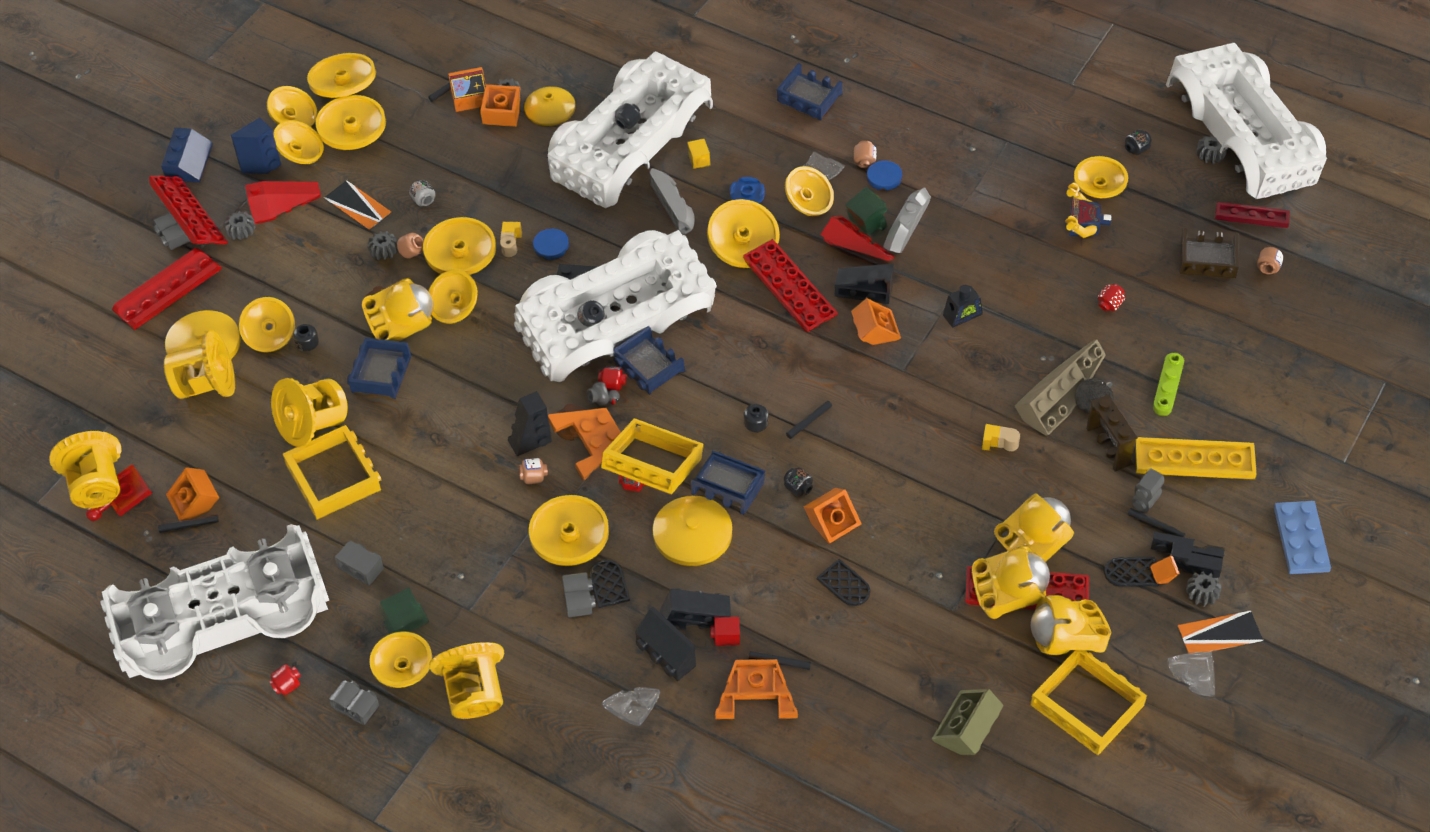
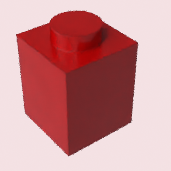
M715 617V625H711V638H715V646L740 645L739 617Z

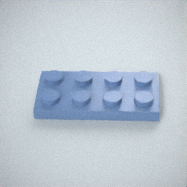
M1315 501L1275 503L1274 511L1289 574L1330 572L1331 565Z

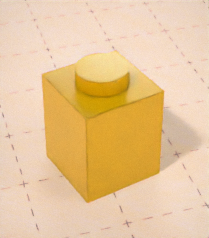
M705 139L687 142L688 155L693 169L709 166L710 152Z

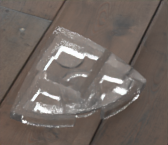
M816 152L812 153L804 165L818 170L828 180L836 177L845 167L830 157L827 159Z
M1212 652L1188 653L1168 658L1169 668L1178 682L1182 679L1189 685V690L1197 694L1215 696Z
M644 687L634 688V691H629L625 694L624 691H620L608 697L602 704L603 707L620 719L640 726L653 709L660 695V690Z

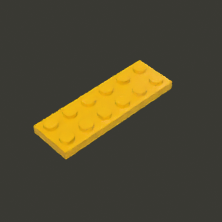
M1143 437L1135 439L1136 473L1146 474L1152 468L1162 475L1237 479L1256 478L1254 443Z

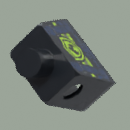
M960 286L958 291L948 296L943 312L944 318L954 328L983 315L981 298L972 286Z

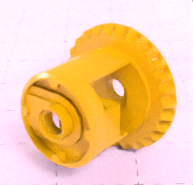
M215 331L205 332L202 337V344L166 355L164 359L166 380L173 394L179 399L211 390L218 391V394L223 397H229L234 394L235 374L231 357L222 338ZM203 360L199 375H197L194 370V364L196 361ZM190 363L189 370H186L183 365Z
M293 378L281 379L275 384L271 396V409L276 427L282 437L289 444L296 447H301L311 442L316 430L342 424L347 415L348 406L345 393L341 386L332 379H324L304 386Z
M101 431L81 432L61 440L51 450L49 455L50 465L58 474L66 477L70 500L74 505L82 508L102 507L112 502L120 492L113 462H117L122 451L120 442L115 436Z
M496 643L467 644L444 651L430 661L431 672L444 676L452 716L459 719L477 718L491 714L503 705L495 667L496 663L500 662L504 655V649L501 645Z

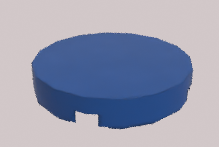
M887 160L878 161L869 167L867 180L875 189L891 190L901 183L902 170L894 162Z
M742 177L738 179L739 181H734L731 184L730 198L732 200L744 199L760 203L764 199L765 187L756 178Z
M554 228L540 231L533 240L534 251L539 257L542 256L544 259L560 258L569 248L568 237L563 231Z

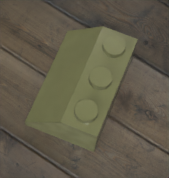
M990 689L961 690L936 730L932 740L960 755H975L979 751L983 740L989 734L991 726L998 718L1004 705Z

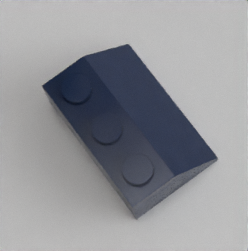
M261 118L256 119L231 135L242 173L268 174L281 166L272 128Z
M174 128L161 165L164 176L181 177L183 181L200 182L213 143L193 129Z

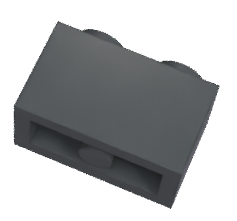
M349 541L335 556L337 567L368 586L384 570L380 555L375 552H369L360 543L356 544Z

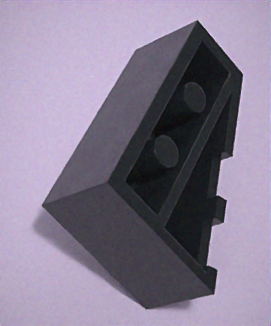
M894 264L839 268L835 282V297L862 301L868 298L876 303L889 304L893 288Z
M536 391L519 398L515 412L516 420L511 426L513 431L511 436L508 437V442L516 456L546 446L552 442L547 407L539 393Z
M680 588L670 589L660 608V613L673 626H680V630L692 625H699V629L711 628V625H715V617H731L730 596L720 593L711 594L703 593L702 591H687Z

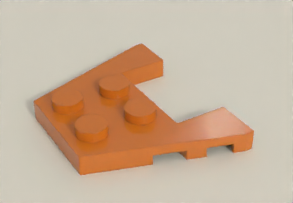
M607 408L548 415L549 424L554 432L573 425L588 450L590 457L575 463V468L582 480H586L602 463L605 449L621 433Z
M777 659L735 660L725 691L715 712L716 719H735V700L778 699L779 719L798 718V711L794 706L792 696L788 691Z

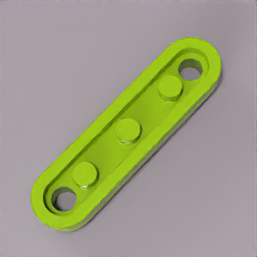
M1178 353L1168 354L1164 361L1153 404L1154 412L1160 416L1169 415L1173 409L1184 365V358Z

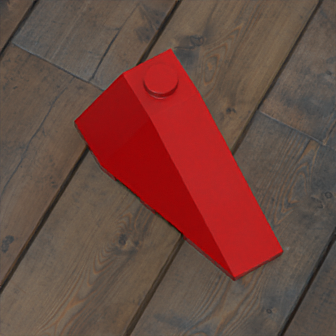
M261 181L245 185L255 224L272 221L283 212H291V208L297 205L303 206L321 197L318 182Z
M842 215L832 216L820 234L824 237L823 240L830 245L834 244L887 261L894 259L891 253L878 243H871L870 236L858 232L860 228Z

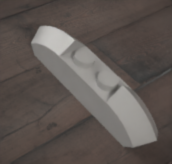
M652 168L650 171L651 187L680 233L687 234L693 229L695 221L692 208L686 205L683 197L680 198L679 191L675 186L676 182L666 173Z
M926 188L910 194L893 223L883 248L902 253L930 202L931 196Z

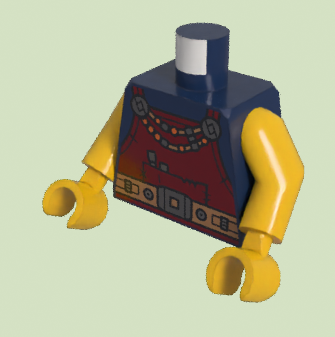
M1076 183L1068 186L1067 195L1069 197L1074 196L1072 198L1070 216L1065 220L1069 236L1086 238L1091 235L1099 234L1100 225L1111 224V215L1101 214V205L1099 203L1090 201L1080 193L1079 186Z

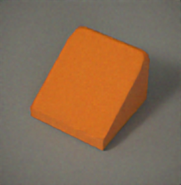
M1169 556L1150 566L1155 581L1158 584L1169 583L1180 574L1173 556Z

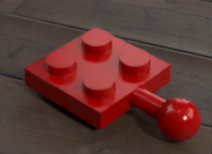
M133 464L116 475L120 492L112 502L102 507L87 509L86 516L90 521L100 519L102 512L111 506L121 517L152 494V491Z

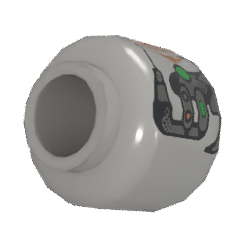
M419 180L410 187L409 194L417 205L428 206L434 201L435 191L429 182Z

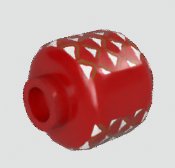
M1117 284L1106 285L1097 297L1099 307L1104 311H1116L1125 301V291Z

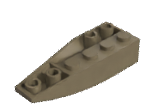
M1097 339L1060 364L1014 405L1025 423L1047 436L1071 414L1077 404L1076 402L1079 401V397L1082 396L1076 389L1079 388L1083 394L1082 390L1085 391L1086 389L1085 384H1089L1087 381H1091L1106 356Z

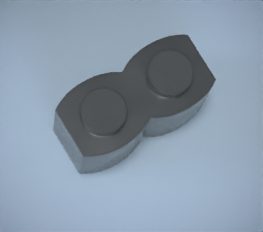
M171 213L154 220V231L157 236H162L160 239L164 247L168 246L172 250L190 241Z
M1152 468L1137 483L1134 488L1135 495L1132 498V504L1135 509L1147 513L1161 496V487L1164 484V476Z
M586 572L562 576L568 617L592 614V608L596 607L594 595L590 596L589 590H593L592 579L587 578Z
M343 680L329 698L332 708L344 715H348L363 725L366 724L379 707L377 695L370 690L364 691L360 689V686L354 681L348 682Z

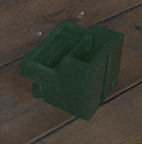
M867 186L845 204L849 219L868 236L878 228L883 231L887 227L886 219L883 216L887 211L886 203Z
M410 587L380 601L379 610L385 619L383 624L389 635L396 632H411L429 623L423 608L417 603Z

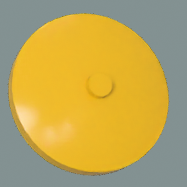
M343 53L330 56L315 64L309 71L307 80L310 89L319 96L329 98L344 97L355 94L369 86L375 78L376 70L373 61L369 57L357 53Z
M349 95L330 101L320 110L316 118V128L320 139L325 144L341 150L359 149L373 143L381 136L386 125V118L381 105L375 100L361 95Z
M738 199L722 204L712 214L707 228V238L713 252L725 263L739 268H750L743 258L744 254L771 239L777 244L779 243V227L774 216L764 206L750 200Z
M467 217L452 218L437 224L428 232L423 242V252L427 264L440 274L450 270H461L469 275L479 272L491 262L496 251V242L492 230L485 223Z
M206 310L188 314L179 319L168 331L165 339L166 352L169 354L202 344L201 341L205 332L213 330L222 338L232 359L236 355L241 342L238 326L231 317L218 311ZM203 360L196 361L194 364L196 373L200 372ZM185 364L183 367L189 370V365L191 364Z
M577 495L559 496L545 502L535 511L529 524L530 542L535 552L544 560L561 566L578 565L591 560L604 548L609 535L608 519L603 509L594 501Z
M685 496L669 502L658 512L653 524V538L659 552L668 560L684 566H700L716 560L727 550L732 539V522L727 511L716 501L702 496Z

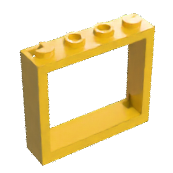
M634 418L603 452L601 468L673 494L700 462L704 444ZM634 439L687 459L674 473L621 453Z
M346 425L312 440L307 445L296 447L283 453L288 470L317 520L381 490L379 484L381 477L379 473L373 471L372 468L374 467L370 458H365L364 456L365 450L363 446L357 444L356 441L358 440L354 431H349ZM347 441L369 478L318 501L297 463Z
M1075 650L1032 695L1031 706L1098 756L1143 708L1147 695L1140 691L1139 687L1129 683L1124 676L1111 670L1106 663L1096 659L1091 652ZM1077 665L1083 667L1133 704L1103 737L1047 697Z

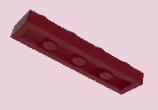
M1217 202L1215 220L1288 228L1290 210Z

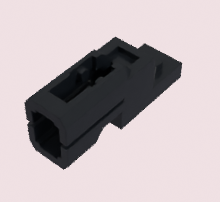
M1154 532L1151 544L1152 550L1171 553L1170 556H1173L1177 568L1182 569L1184 572L1200 575L1204 571L1205 575L1212 573V578L1219 579L1225 548L1213 545L1198 547L1194 546L1195 539Z

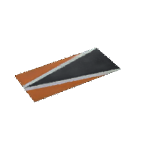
M347 180L324 197L367 229H371L391 213L390 210Z
M1251 611L1178 625L1190 656L1263 641Z

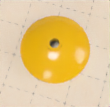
M291 86L278 87L270 93L267 99V111L277 125L284 121L293 120L312 127L316 121L317 107L307 93Z
M543 87L532 92L527 97L524 103V111L527 118L535 124L555 126L571 118L575 111V100L565 89Z
M293 120L284 121L277 125L273 132L277 146L276 149L292 162L311 164L316 162L323 153V141L318 133L305 123Z
M1095 156L1087 158L1077 165L1074 172V181L1083 193L1091 197L1110 198L1120 194L1126 188L1128 173L1125 167L1118 161L1109 157Z
M803 166L792 170L787 176L785 192L790 203L799 212L808 216H820L831 208L834 201L833 188L829 180L821 172L814 168Z
M450 270L442 273L434 280L429 289L433 300L431 315L442 323L453 324L463 320L471 313L476 304V283L469 274L461 270Z
M262 297L252 301L244 308L239 319V331L242 339L249 347L259 352L268 353L283 348L292 338L295 329V320L290 308L281 300L272 297ZM272 324V329L267 330V325Z
M392 633L382 638L374 646L370 655V668L374 677L382 684L395 688L407 687L417 683L428 673L432 652L427 641L415 633Z

